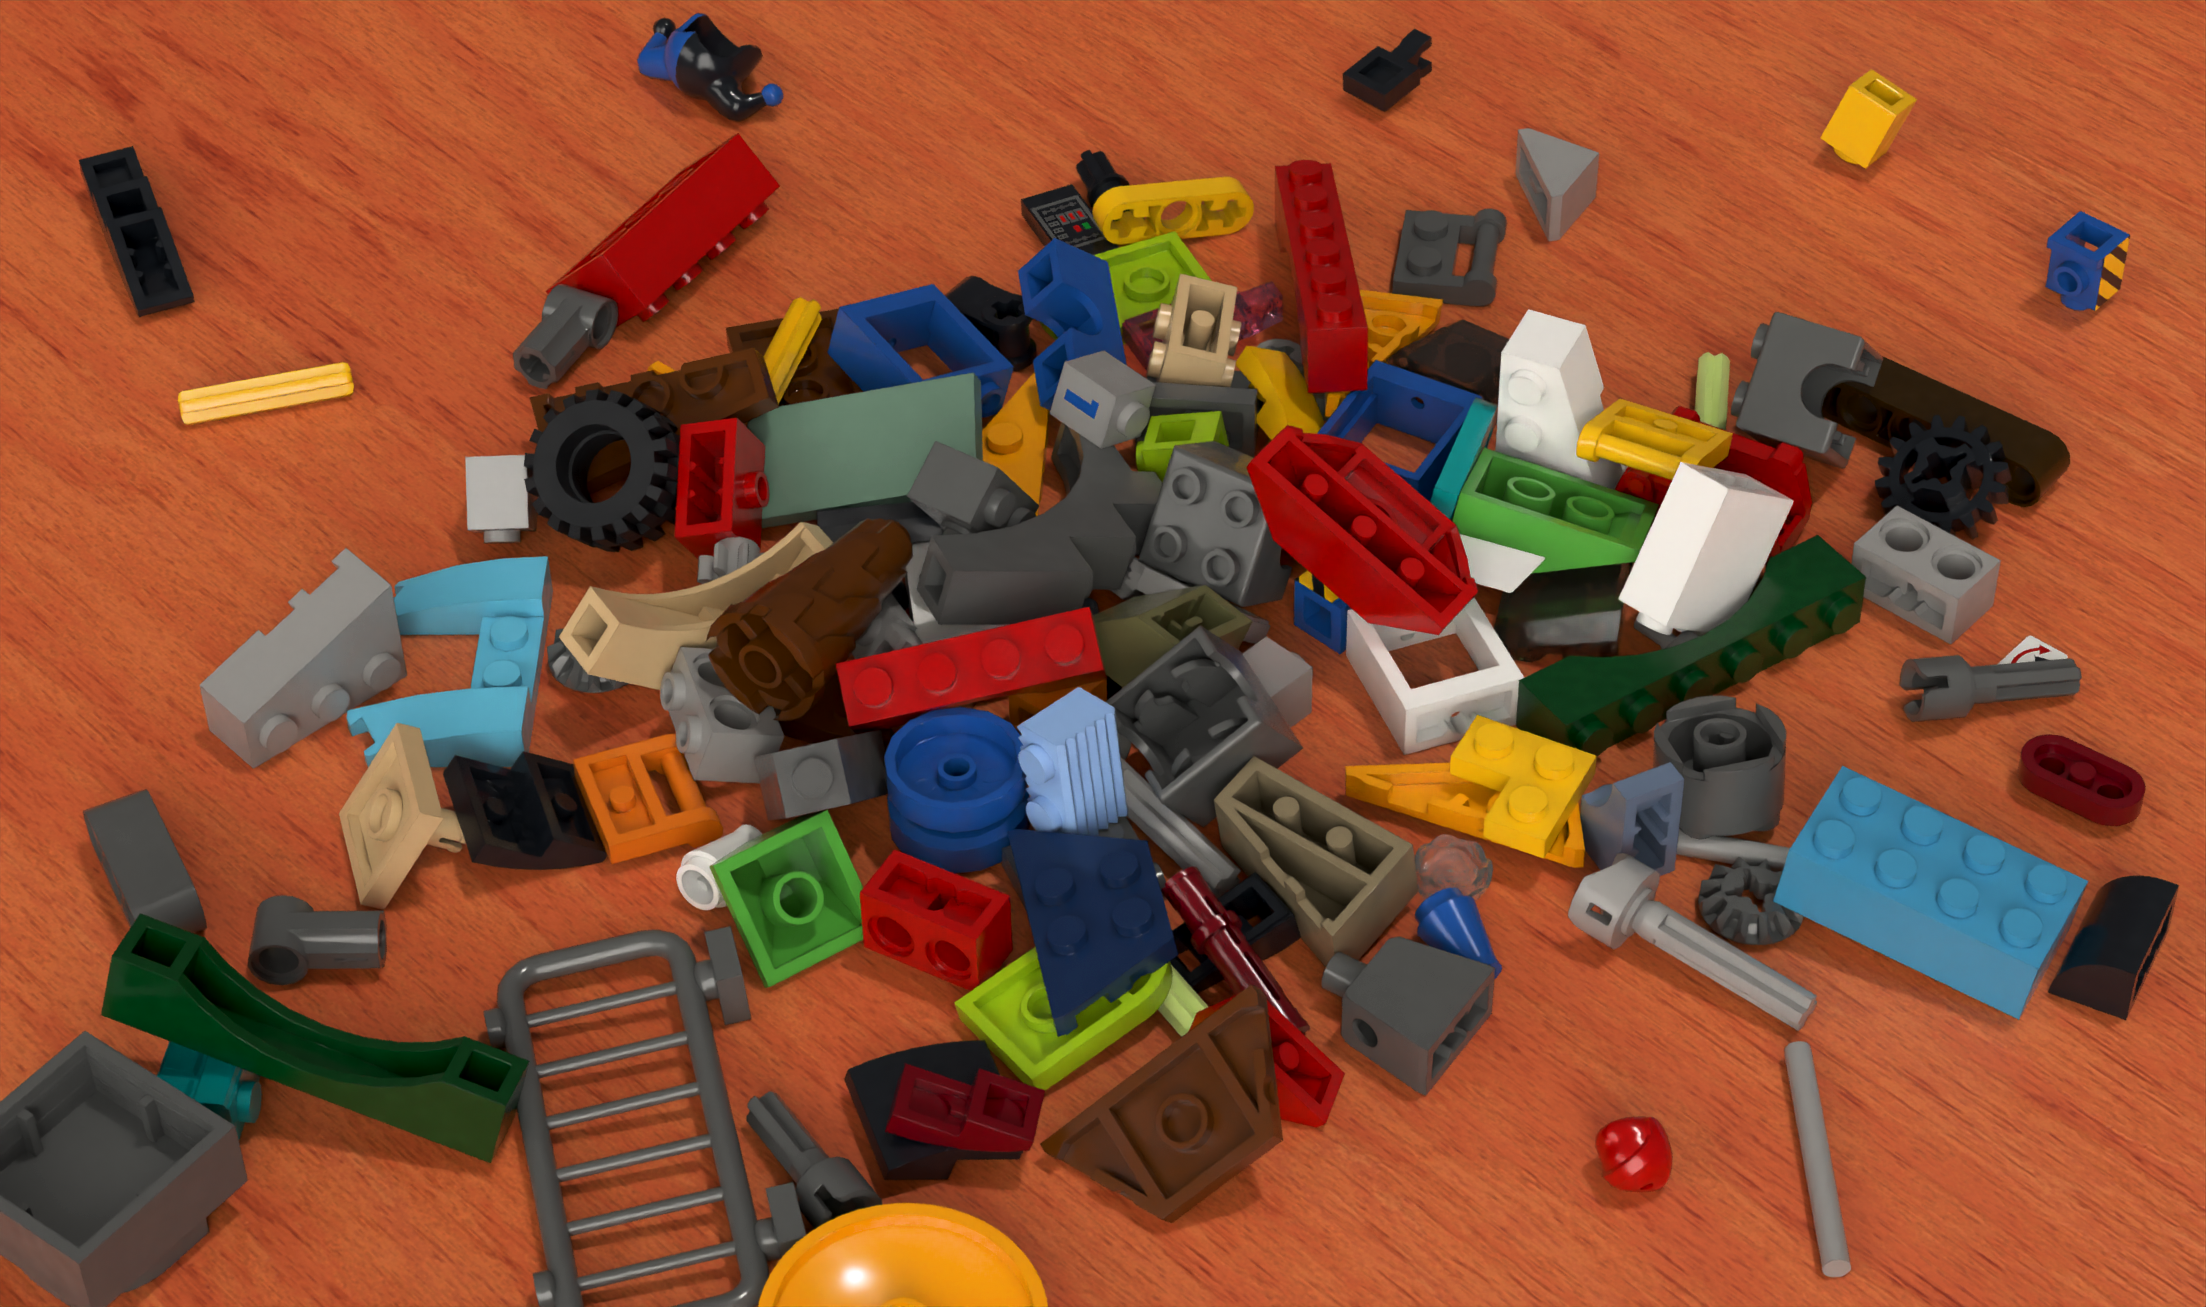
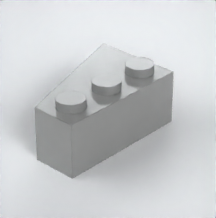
M347 548L332 560L337 570L310 595L301 589L288 601L294 610L270 633L265 636L259 630L256 631L199 685L209 730L253 769L277 754L284 752L328 723L337 720L347 713V710L357 707L407 676L392 586Z

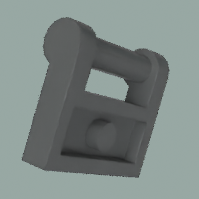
M1483 209L1475 216L1446 214L1433 210H1406L1393 277L1392 293L1443 299L1445 304L1486 306L1495 299L1497 290V279L1493 272L1498 243L1504 239L1506 233V217L1495 209ZM1459 243L1475 245L1471 271L1465 276L1454 275Z

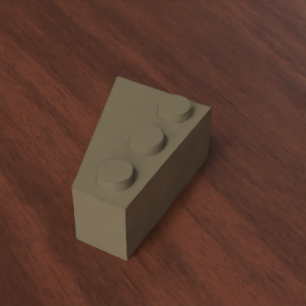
M1255 756L1249 760L1214 799L1223 849L1248 877L1256 872L1295 916L1301 939L1325 967L1338 952L1359 960L1418 892L1413 844Z

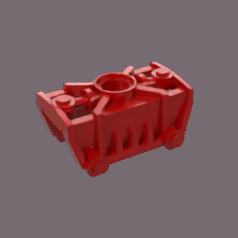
M1682 406L1676 407L1671 413L1678 417L1720 429L1701 422L1700 416L1696 411ZM1733 433L1728 456L1714 468L1746 474L1794 500L1786 519L1791 520V523L1789 525L1783 524L1765 563L1767 567L1769 558L1792 547L1810 518L1812 498L1806 464L1803 463V452L1800 448L1784 442L1774 448ZM1628 467L1614 490L1659 504L1658 513L1672 480Z

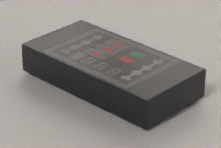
M1072 184L1021 199V214L1044 247L1056 238L1092 255L1119 248L1117 244L1109 242L1104 237L1093 219L1092 210Z

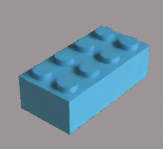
M1842 766L1789 849L1773 902L2019 1020L2070 929L2088 881Z

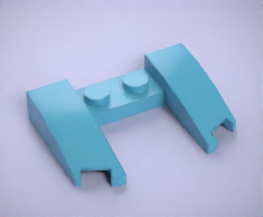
M548 556L502 558L456 565L398 582L394 586L396 594L394 603L400 635H479L471 688L414 695L347 710L346 719L351 735L355 736L369 731L374 741L373 745L363 751L367 766L369 767L395 724L401 723L420 728L430 767H447L455 755L499 767H512L523 751L529 753L553 596Z

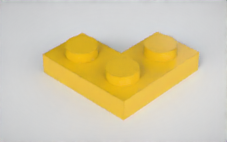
M1477 715L1451 755L1450 774L1501 792L1484 819L1483 838L1544 859L1594 777L1597 756Z

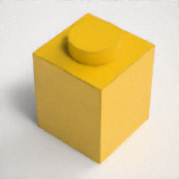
M1871 69L1849 86L1820 139L1831 145L1834 152L1841 159L1852 164H1859L1866 169L1888 151L1917 99Z

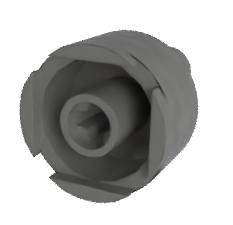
M1728 696L1697 697L1680 702L1666 711V722L1661 726L1657 723L1654 729L1653 768L1671 762L1684 778L1679 829L1691 838L1701 840L1712 836H1729L1751 831H1768L1779 824L1780 811L1784 803L1786 729L1781 719L1773 711L1757 703L1756 713L1736 708V698Z

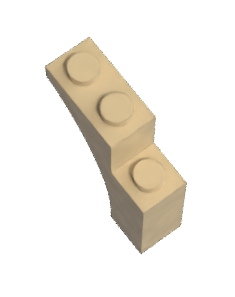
M801 521L782 540L750 563L725 576L698 586L656 594H627L590 586L559 638L588 675L660 690L663 676L665 673L671 672L680 647L714 649L718 645L717 637H710L707 640V635L711 625L731 604L735 605L744 601L768 582L786 574L813 554L825 550L833 542L819 526Z

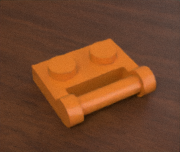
M665 734L573 759L575 778L611 864L687 843L694 848H699L721 838L724 829L717 812L706 806L697 783L693 780L684 753H680L677 749L676 734ZM656 770L666 776L681 812L666 816L648 772Z

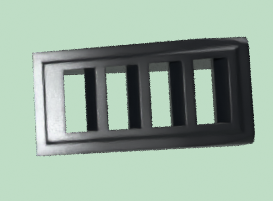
M1256 872L1218 898V901L1222 903L1227 911H1234L1242 921L1243 925L1240 930L1262 961L1283 951L1301 938L1294 914ZM1257 916L1261 922L1252 927L1248 920ZM1185 922L1175 928L1172 932L1178 955L1189 950L1201 963V965L1190 971L1178 956L1170 961L1171 965L1198 994L1223 981L1224 977L1206 954H1198L1191 944L1192 934Z

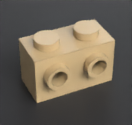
M1180 274L1171 305L1160 303L1154 325L1153 338L1162 339V343L1156 341L1153 343L1146 376L1156 378V382L1231 387L1236 360L1228 359L1227 357L1228 355H1234L1241 329V322L1233 320L1237 287Z

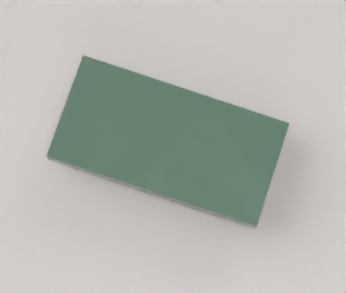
M973 372L784 405L748 421L747 428L765 445L764 474L769 484V502L766 507L762 508V528L816 520V511L913 502L907 495L935 441L983 461L980 379Z

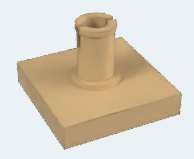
M396 723L339 813L360 904L383 910L426 845L444 848L450 852L457 853L462 850L461 843L466 844L456 812L441 808L420 728Z

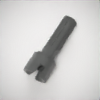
M1960 655L1906 660L1901 669L1899 685L1906 691L1924 689L1921 700H1913L1903 708L1907 718L1912 722L1964 718L1974 704L2073 696L2079 692L2082 676L2080 668L2070 658L1970 667Z
M769 1091L761 1098L754 1096L747 1103L750 1111L746 1116V1121L796 1182L795 1191L800 1211L814 1229L843 1214L862 1208L882 1205V1199L849 1159L842 1157L829 1158L777 1093Z

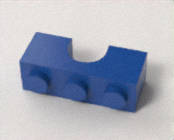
M1054 238L1018 270L1025 315L1045 324L1058 337L1057 340L1033 360L1040 406L1051 410L1064 362L1100 351H1106L1127 365L1108 262Z

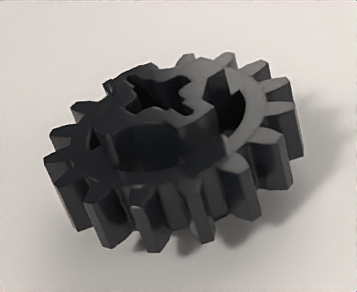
M1940 415L1933 416L1931 429L1923 431L1915 422L1909 424L1912 438L1905 442L1902 439L1892 437L1889 443L1895 457H1879L1877 462L1881 474L1885 476L1875 480L1878 495L1884 499L1881 502L1884 514L1887 515L1894 507L1899 506L1956 536V532L1964 530L1971 539L1977 538L1978 532L1975 523L1982 519L1987 523L1995 524L1998 518L1992 504H2008L2010 499L2007 488L2003 484L2012 481V475L2008 463L2002 462L2006 458L2000 441L1990 443L1991 439L1987 427L1984 425H1980L1969 433L1966 419L1963 416L1957 417L1952 428L1944 427ZM1915 463L1913 471L1908 473L1912 465ZM1946 477L1948 482L1941 484L1938 479ZM1979 488L1976 495L1971 499L1973 491Z

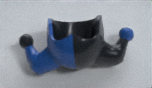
M703 13L693 15L677 29L675 23L669 18L657 20L653 25V36L640 51L637 58L640 73L652 79L672 81L680 91L690 97L706 100L721 115L730 120L743 121L765 106L775 107L783 100L784 94L782 89L773 83L767 84L761 93L748 95L743 93L741 84L763 57L761 49L755 45L737 47L719 31L708 15Z

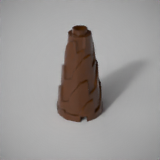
M867 518L859 522L825 550L813 554L786 574L768 582L744 601L735 605L731 604L711 625L707 635V640L710 637H717L718 645L708 656L717 676L726 689L739 702L757 714L763 712L768 706L782 710L773 719L778 721L800 718L822 699L825 687L837 672L836 663L845 662L856 649L857 640L882 610L881 604L908 573L904 569L913 557L911 537L906 528L895 520Z

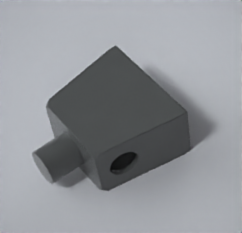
M1394 937L1387 940L1368 964L1362 963L1342 952L1336 953L1324 970L1321 984L1325 990L1342 997L1341 1036L1345 1042L1403 1083L1426 1096L1492 1014L1495 968L1485 963L1402 937Z

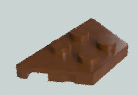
M1251 984L1043 1141L1040 1145L1045 1153L1069 1164L1088 1175L1092 1180L1111 1191L1123 1195L1137 1206L1170 1223L1176 1221L1283 1141L1267 997L1263 991Z

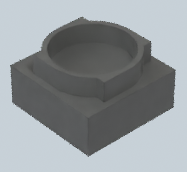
M87 1031L81 1033L0 1102V1255L21 1268L33 1282L70 1307H107L120 1294L139 1288L160 1276L209 1233L206 1217L248 1181L235 1125Z

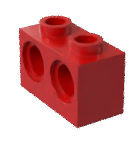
M894 849L859 892L863 944L865 948L969 991L992 977L1013 951L1010 895Z

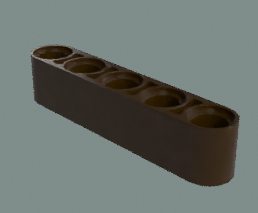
M1883 357L1874 387L1857 382H1843L1834 386L1826 394L1823 401L1822 413L1824 418L1891 448L1889 441L1892 437L1902 439L1905 442L1912 438L1909 424L1913 422L1919 425L1923 431L1931 429V421L1934 415H1940L1944 427L1951 428L1958 416L1965 417L1969 433L1980 425H1984L1987 427L1991 439L1990 443L2000 441L2006 456L2002 462L2008 463L2012 475V481L2003 485L2007 488L2010 498L2009 503L2020 507L2032 506L2038 502L2066 472L2070 465V453L2067 446L2052 432Z

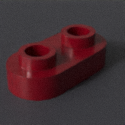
M2053 734L2036 736L2027 741L2021 750L2018 778L2021 784L2031 793L2105 826L2126 825L2139 816L2146 787L2141 775L2133 768L2069 738Z

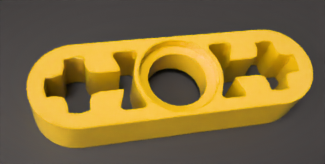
M1215 177L1114 187L1105 191L1096 200L1092 215L1095 223L1109 242L1124 245L1174 231L1181 239L1232 234L1241 230L1250 221L1254 212V203L1237 179L1233 177ZM1177 201L1186 202L1185 209L1179 216L1171 220L1161 219V215L1168 205Z

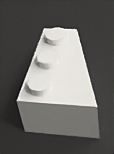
M1528 309L1501 352L1495 451L1614 490L1621 476L1628 468L1627 466L1600 458L1598 462H1591L1576 455L1577 442L1584 425L1604 410L1600 397L1604 385L1586 325Z

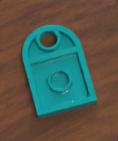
M1477 397L1467 413L1435 485L1430 501L1451 521L1460 492L1483 448L1488 449L1497 420L1498 405Z

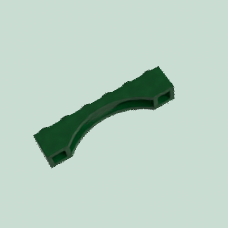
M1816 535L1769 558L1763 579L1749 601L1727 621L1700 637L1671 648L1639 655L1613 657L1570 655L1519 680L1516 726L1520 730L1599 756L1607 748L1637 733H1644L1652 729L1657 723L1666 719V711L1674 705L1697 697L1713 696L1737 683L1747 682L1757 673L1787 658H1795L1807 648L1835 634H1842L1850 630L1855 624L1860 622L1866 576L1819 535Z
M141 913L111 957L101 1012L102 1016L489 1163L492 1162L514 1120L529 1060L465 1036L437 1042H395L362 1037L326 1026L289 1009L256 988L229 965L206 938Z

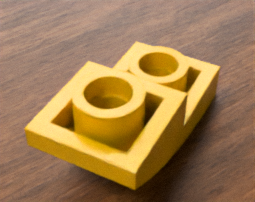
M1247 345L1236 360L1235 365L1250 381L1249 389H1257V398L1265 403L1257 414V424L1270 438L1268 443L1287 425L1302 428L1303 433L1317 434L1324 425L1323 417L1314 395L1307 392L1305 379L1286 352Z

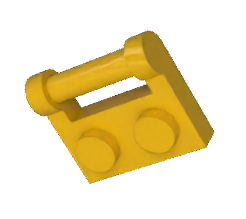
M1618 399L1584 425L1577 442L1576 455L1591 462H1598L1600 458L1673 480L1680 462L1714 468L1728 456L1733 433L1627 400Z

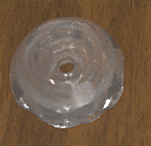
M1443 834L1433 839L1430 843L1423 844L1415 854L1418 894L1424 900L1440 890L1455 887L1460 889L1464 896H1470L1476 902L1489 888L1493 874V864L1489 858H1486L1480 844L1475 841H1467L1449 834Z

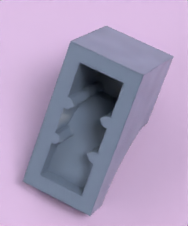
M1671 762L1613 784L1603 785L1590 793L1582 795L1580 818L1585 851L1600 870L1612 866L1616 854L1625 853L1656 870L1660 876L1675 871L1684 778Z

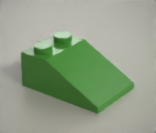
M1483 448L1460 492L1452 522L1457 525L1459 534L1545 557V560L1531 573L1533 574L1635 562L1654 521L1659 504Z

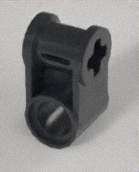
M976 276L966 277L945 294L953 305L1014 366L1013 371L1025 369L1033 363L1037 356V347L1034 340L1030 338L1029 324L1033 318L1025 315L1022 295L1012 294Z

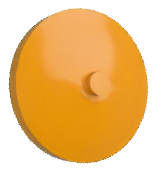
M892 1203L862 1208L843 1214L825 1222L801 1238L783 1255L772 1270L764 1285L758 1307H1048V1302L1042 1281L1030 1260L1011 1239L998 1229L972 1215L947 1207L921 1203Z

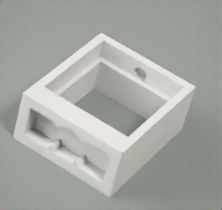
M1475 597L1439 635L1370 624L1353 609L1347 610L1346 657L1404 755L1461 740L1477 715L1509 726L1516 725L1519 680L1523 679L1524 676ZM1456 633L1479 671L1411 689L1389 651ZM1459 712L1456 716L1451 717L1454 713Z

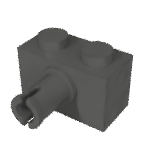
M938 441L934 442L907 495L911 501L944 529L942 535L972 534L1014 526L1036 517L1035 513L1039 507L1029 495L998 467Z

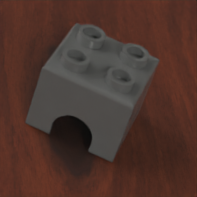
M1775 312L1770 324L1762 323L1756 331L1751 347V358L1757 359L1750 382L1741 381L1735 392L1731 406V415L1738 417L1736 421L1738 428L1760 443L1776 448L1778 444L1784 442L1800 448L1803 456L1844 469L1848 464L1856 438L1842 434L1836 430L1838 423L1824 419L1822 413L1824 398L1834 386L1843 382H1857L1874 387L1883 357L1860 336Z
M1216 441L1175 445L1138 561L1193 586L1207 585L1223 599L1241 607L1282 600L1292 567L1280 565L1282 547L1271 536L1246 467L1254 457Z
M1202 626L1197 627L1106 701V703L1115 707L1118 733L1129 739L1154 771L1150 769L1145 773V777L1161 803L1202 827H1205L1216 818L1214 799L1253 756L1278 769L1303 749L1241 651Z

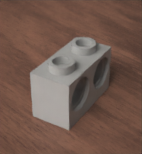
M1896 506L1854 543L1851 564L1866 576L1864 598L1941 640L1952 644L1993 606L2001 560Z
M680 647L671 672H667L663 676L660 687V700L663 709L669 711L676 731L677 749L680 753H684L693 780L760 783L754 757L778 752L784 739L779 721L773 720L776 717L774 708L768 706L763 712L757 714L739 702L726 689L710 662L708 654L713 649Z

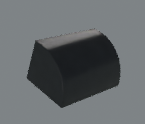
M2125 876L2114 879L2102 886L2096 893L2050 985L2048 993L2127 1020L2168 934L2179 885L2155 877Z

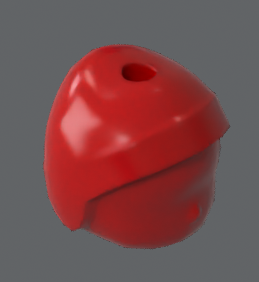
M1635 1116L1618 1119L1608 1123L1597 1133L1595 1148L1603 1168L1602 1177L1612 1187L1627 1192H1652L1662 1189L1668 1182L1672 1171V1149L1667 1133L1656 1118Z

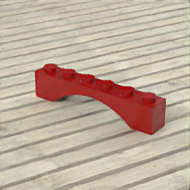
M1297 160L1290 165L1275 166V228L1280 253H1288L1291 265L1299 324L1302 366L1307 392L1325 393L1368 390V326L1331 163L1321 164L1314 160Z

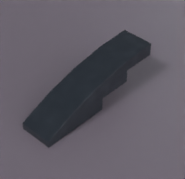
M131 146L80 159L81 175L93 208L138 317L194 303V296L162 208L157 205L148 177H144L134 147Z

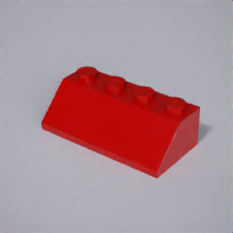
M737 133L678 172L550 286L546 293L549 295L551 290L558 284L572 286L613 299L618 307L616 327L636 315L644 322L669 302V299L664 294L667 289L673 286L678 291L703 271V268L698 263L702 257L707 255L712 260L736 241V237L731 231L738 224L744 230L769 210L764 201L780 185L740 134Z

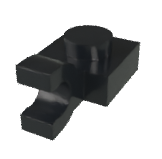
M1414 29L1391 52L1377 46L1343 73V90L1386 112L1420 85V79L1432 71V62L1420 57L1424 51L1432 46L1431 37Z

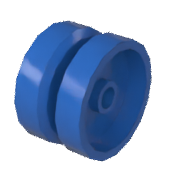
M966 707L938 709L909 720L891 737L884 755L888 790V817L892 841L901 852L952 873L980 871L1002 862L1001 848L1010 846L1008 831L1015 829L1029 830L1031 823L1026 814L1029 794L1026 791L1028 784L1024 780L1027 776L1021 769L1018 755L1021 751L1020 747L1023 744L1018 738L1021 735L1010 722L984 710Z

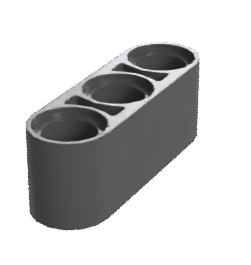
M147 789L83 810L85 824L92 845L130 928L141 913L194 934L207 929L205 915L196 889Z

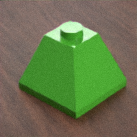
M828 809L801 815L744 843L709 866L765 988L771 987L863 940L859 894L863 886Z

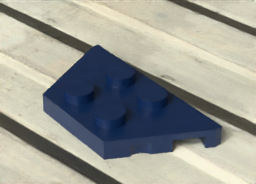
M1022 829L1011 830L1007 833L1058 1037L1067 1035L1078 1027L1075 1016L1102 996L1110 1003L1114 1002L1132 989L1136 980L1141 976L1154 973L1178 956L1173 932L1146 840Z

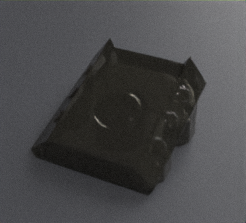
M1462 319L1449 323L1424 338L1401 348L1386 359V362L1392 366L1483 397V400L1498 405L1501 352L1509 339ZM1415 397L1419 403L1424 404L1420 398Z
M1634 562L1533 573L1512 593L1503 591L1494 630L1513 660L1533 662L1540 660L1546 654H1562L1563 659L1570 655L1589 657H1612V655H1619L1629 605L1618 598Z

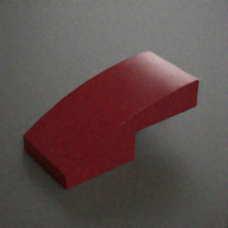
M905 1063L897 1082L885 1132L932 1145L984 1152L1030 1151L1036 1134L1045 1090L980 1068L972 1085Z

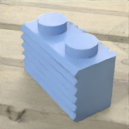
M1077 687L1017 726L1021 733V736L1018 738L1023 744L1020 747L1021 751L1019 752L1018 760L1021 769L1027 776L1024 780L1029 786L1026 788V791L1030 795L1027 799L1026 814L1030 823L1037 831L1099 836V830L1108 829L1109 823H1118V817L1127 816L1128 809L1115 707L1086 690Z

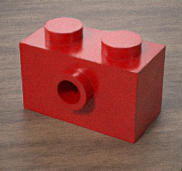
M738 418L681 424L675 539L698 560L700 555L714 557L715 544L722 539L730 537L750 539L760 547L761 552L762 508L766 507L769 502V484L764 474L765 445Z

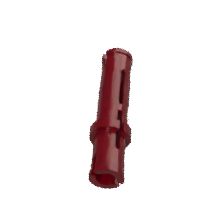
M1197 867L1185 868L1172 876L1164 884L1166 887L1162 888L1161 892L1187 925L1192 934L1191 944L1198 954H1206L1224 977L1225 982L1234 995L1242 992L1251 984L1260 988L1267 997V1001L1300 1032L1306 1035L1305 1032L1310 1030L1309 1024L1303 1019L1298 1010L1294 1008L1281 986L1246 940V937L1240 930L1243 925L1237 914L1232 910L1227 911L1222 903L1218 901Z

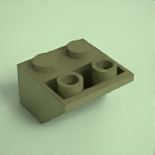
M1207 585L1136 596L1093 615L1106 675L1121 687L1126 686L1199 626L1204 627L1231 646L1239 649L1253 622Z

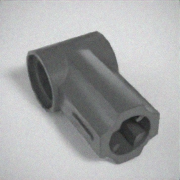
M565 284L556 285L544 303L542 321L512 353L515 369L522 373L530 385L538 388L547 389L551 383L558 382L588 346L602 349L609 343L617 326V303L613 299Z
M280 895L270 897L262 901L257 908L248 956V967L251 973L259 980L276 985L293 984L303 979L308 969L385 967L387 954L384 911H314L307 902L293 896Z

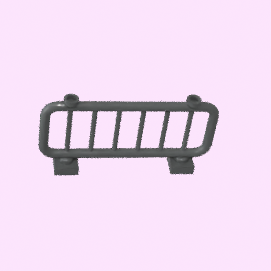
M731 926L704 932L710 959L699 962L696 961V957L688 942L674 933L659 929L637 931L533 955L520 960L505 973L498 985V1008L484 1011L491 1046L497 1049L505 1048L507 1053L530 1061L517 1104V1112L547 1270L533 1273L539 1307H584L581 1291L732 1255L737 1257L741 1274L740 1282L732 1291L671 1307H756L759 1304L764 1285L769 1278L767 1262L781 1259L796 1242L806 1235L793 1182L765 1188L771 1217L757 1220L706 1004V1001L719 999L725 1025L751 1019L743 974ZM650 956L662 957L669 962L673 978L672 982L527 1015L524 993L527 988L537 982ZM677 995L685 1031L537 1065L530 1028ZM688 1044L696 1082L551 1116L546 1115L540 1078ZM700 1095L708 1134L557 1169L550 1130ZM705 1148H712L720 1187L567 1222L560 1182ZM724 1200L733 1241L578 1277L570 1236Z

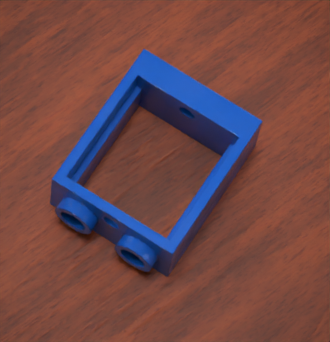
M934 284L839 307L827 352L863 392L974 372L981 381L982 418L997 414L1002 409L1014 366ZM927 345L952 372L923 380L898 352Z
M1375 360L1368 369V390L1350 391L1317 434H1326L1361 443L1375 424L1378 423L1435 443L1436 445L1415 473L1385 463L1430 502L1435 485L1476 397L1483 399V397ZM1415 397L1420 398L1424 404L1419 403Z

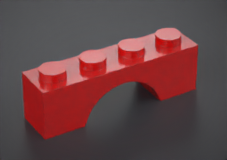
M1090 607L836 663L848 725L856 735L905 725L909 720L932 710L954 708L977 701L1009 695L1049 693L1107 680L1095 621Z

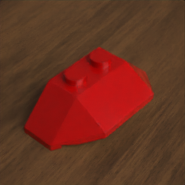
M1287 425L1246 467L1273 540L1367 623L1439 635L1479 592L1475 579L1470 576L1468 558L1457 525L1364 444L1326 434L1303 433L1302 428Z

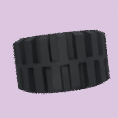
M599 389L587 390L586 400L572 395L562 400L565 407L564 411L559 412L551 408L543 416L548 426L543 432L534 429L529 440L537 444L535 453H525L524 467L533 470V476L524 479L527 492L539 497L532 503L538 515L549 519L547 524L556 531L593 548L598 547L609 552H619L620 546L630 551L643 548V536L657 541L665 535L661 525L665 521L675 524L676 520L675 507L677 501L680 436L675 434L678 427L670 419L661 415L659 411L635 398L633 399L624 393L613 390L610 391V394ZM625 440L631 455L629 476L623 487L614 496L605 501L594 503L587 486L590 464L597 453L605 446L615 441Z

